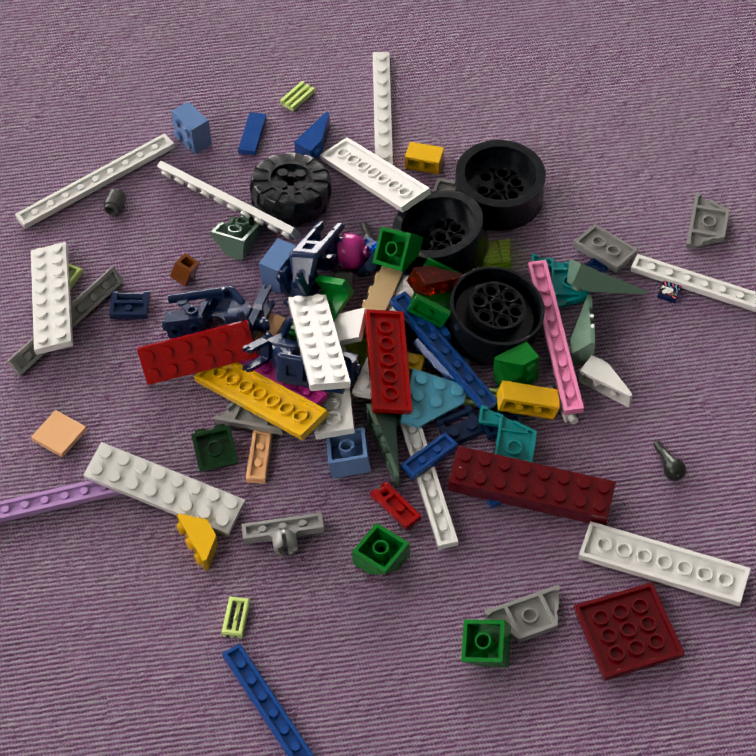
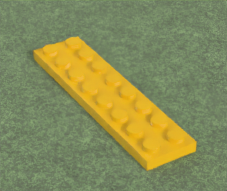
M239 362L198 372L193 376L195 382L302 441L329 415L327 409L256 371L246 372V370H242V364Z

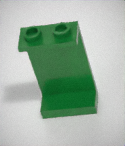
M428 257L420 270L407 311L442 328L450 316L451 310L447 309L452 290L462 274Z
M318 275L315 281L322 289L320 294L327 297L334 322L353 295L354 290L345 279ZM292 325L288 336L292 340L297 341L295 328Z

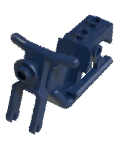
M318 221L290 253L293 286L291 287L284 271H278L280 275L276 276L286 296H313L317 294L320 287L315 281L318 277L316 269H321L322 271L335 270V266L339 264L338 243L343 240V237L339 236L345 228L343 223H337L333 230L320 241L324 224L323 221ZM286 298L283 303L289 307L288 298Z
M266 284L260 287V291L253 304V309L233 286L168 295L169 304L177 303L178 306L182 307V310L172 311V314L164 310L165 319L162 320L163 331H167L169 339L210 329L213 324V318L222 319L226 325L248 319L253 340L255 341L258 331L266 335L267 331L270 330L268 317L275 306V302L272 299L269 304V299L267 298L272 291V287L270 284L267 289ZM205 299V301L201 302V307L191 306L188 302Z
M292 317L286 319L281 333L273 336L270 332H267L262 338L243 346V352L247 351L248 354L261 348V356L247 364H243L242 370L252 372L267 364L271 359L278 382L309 388L299 344L288 339L289 331L293 324ZM342 351L350 383H353L361 373L362 365L359 364V354ZM345 388L322 391L344 394Z

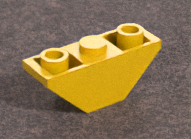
M178 514V524H176L180 535H185L186 539L184 540L188 549H193L195 553L193 557L197 565H202L205 571L209 570L218 547L214 530L206 519Z

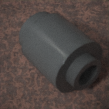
M110 190L104 203V211L107 214L115 216L121 211L126 200V195L122 190Z

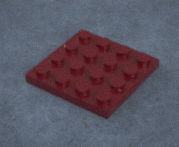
M652 582L574 605V612L604 681L684 657L683 648Z

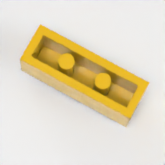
M502 381L497 391L498 411L554 419L560 408L558 389Z

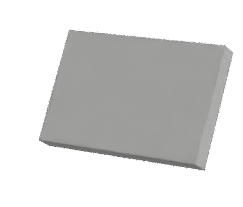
M596 224L573 242L574 248L615 273H618L639 252L635 247Z

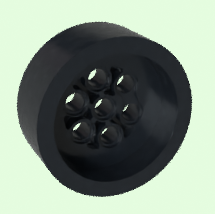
M508 140L485 141L470 147L459 158L456 165L454 191L470 196L479 204L486 229L495 231L513 230L531 222L541 210L546 171L539 156L530 148L520 143Z
M440 190L431 192L430 195L405 212L399 211L392 226V229L423 237L419 256L406 269L407 273L412 277L419 276L420 270L428 257L461 273L462 277L482 263L489 247L483 213L479 204L470 196L457 191Z
M480 267L467 272L456 282L447 309L451 310L450 316L444 325L451 334L452 345L459 353L474 362L494 366V357L526 341L533 347L544 320V302L537 288L521 274L503 267Z

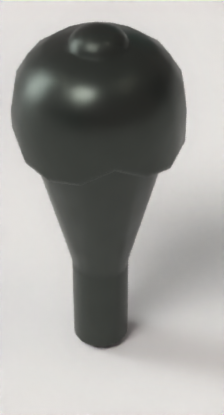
M659 440L655 441L653 446L660 454L665 476L671 481L682 479L686 474L684 462L670 454Z

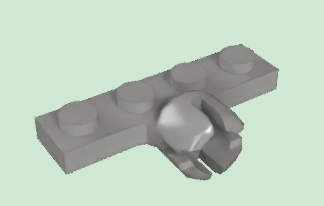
M321 512L241 524L244 544L272 541L274 552L281 557H285L284 550L288 549L289 556H292L297 551V537L325 533Z

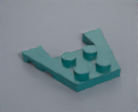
M531 254V262L547 261L548 269L551 271V281L558 308L581 303L586 300L589 294L588 291L584 289L582 292L576 291L567 282L569 262L564 261V263L554 261V258L547 257L544 259L538 257L537 254Z
M481 405L478 424L498 427L495 454L533 462L537 431Z

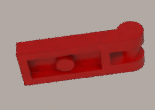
M387 481L382 483L379 489H374L370 492L371 498L378 502L405 531L421 520V515Z

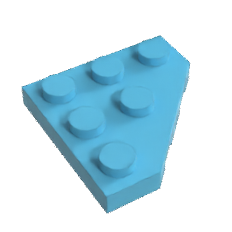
M412 369L409 378L412 412L411 414H402L400 423L420 428L426 423L462 406L465 401L466 392L457 382Z

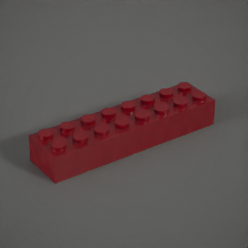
M458 446L448 481V491L486 500L499 501L503 504L585 523L592 521L606 526L616 481Z

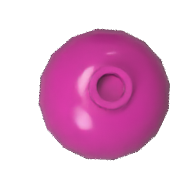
M341 234L340 237H343V240L338 243V261L343 264V266H340L341 269L352 270L361 267L366 257H369V246H366L365 240L357 234Z

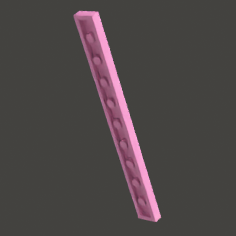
M547 261L528 262L531 282L539 291L544 302L545 314L542 327L564 415L584 413V406Z

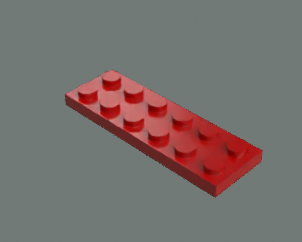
M366 309L364 314L372 413L411 414L412 401L404 311Z
M248 319L137 348L147 385L258 357L257 350L250 354L247 351L243 352L244 345L254 342Z

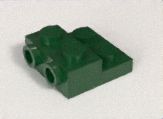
M219 424L210 430L201 428L191 434L200 473L238 464L230 425Z

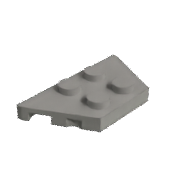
M696 192L686 248L724 242L730 210L718 205L717 202L711 199L707 201L701 197V193Z
M233 402L226 406L227 410L222 415L214 417L215 424H225L226 426L230 425L232 427L284 435V430Z
M556 585L485 610L484 616L488 620H506L511 625V638L518 643L557 630L560 587Z

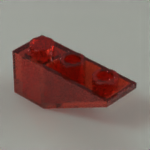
M427 265L414 268L406 281L415 294L431 296L437 293L452 291L456 282L464 274Z

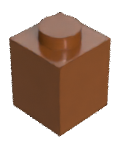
M184 253L175 262L170 277L185 287L195 277L200 262Z

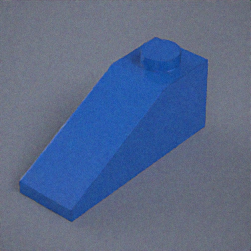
M326 111L294 142L296 153L309 155L314 158L320 157L330 127L329 112Z

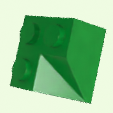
M381 226L372 263L404 272L419 256L423 237Z
M527 341L494 357L493 381L498 387H500L502 381L531 385L538 380L539 356Z
M375 523L352 551L353 564L368 574H388L397 571L410 556V543L380 524Z
M464 619L461 662L484 667L509 668L511 625L506 620Z

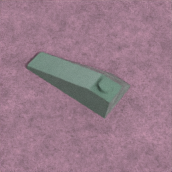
M243 215L239 217L233 216L229 222L219 223L211 231L210 235L227 256L243 260L253 248L266 224L262 226L256 223L252 217L248 219Z
M572 259L569 261L567 282L576 291L582 292L584 289L588 292L646 294L647 292L642 288Z
M592 294L587 295L570 339L569 351L573 366H584L591 355L594 356L595 326L593 324Z
M371 403L366 404L368 429L395 487H399L396 431L398 420L395 415L389 413H372Z

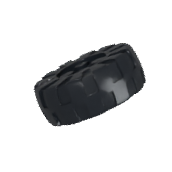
M296 152L271 155L263 162L261 161L257 164L254 173L251 175L250 197L252 205L290 226H300L317 220L321 214L326 212L330 203L332 184L329 171L316 158L309 155H301Z

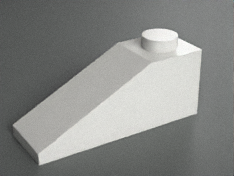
M591 355L580 370L579 382L629 408L632 400L630 390L607 362Z

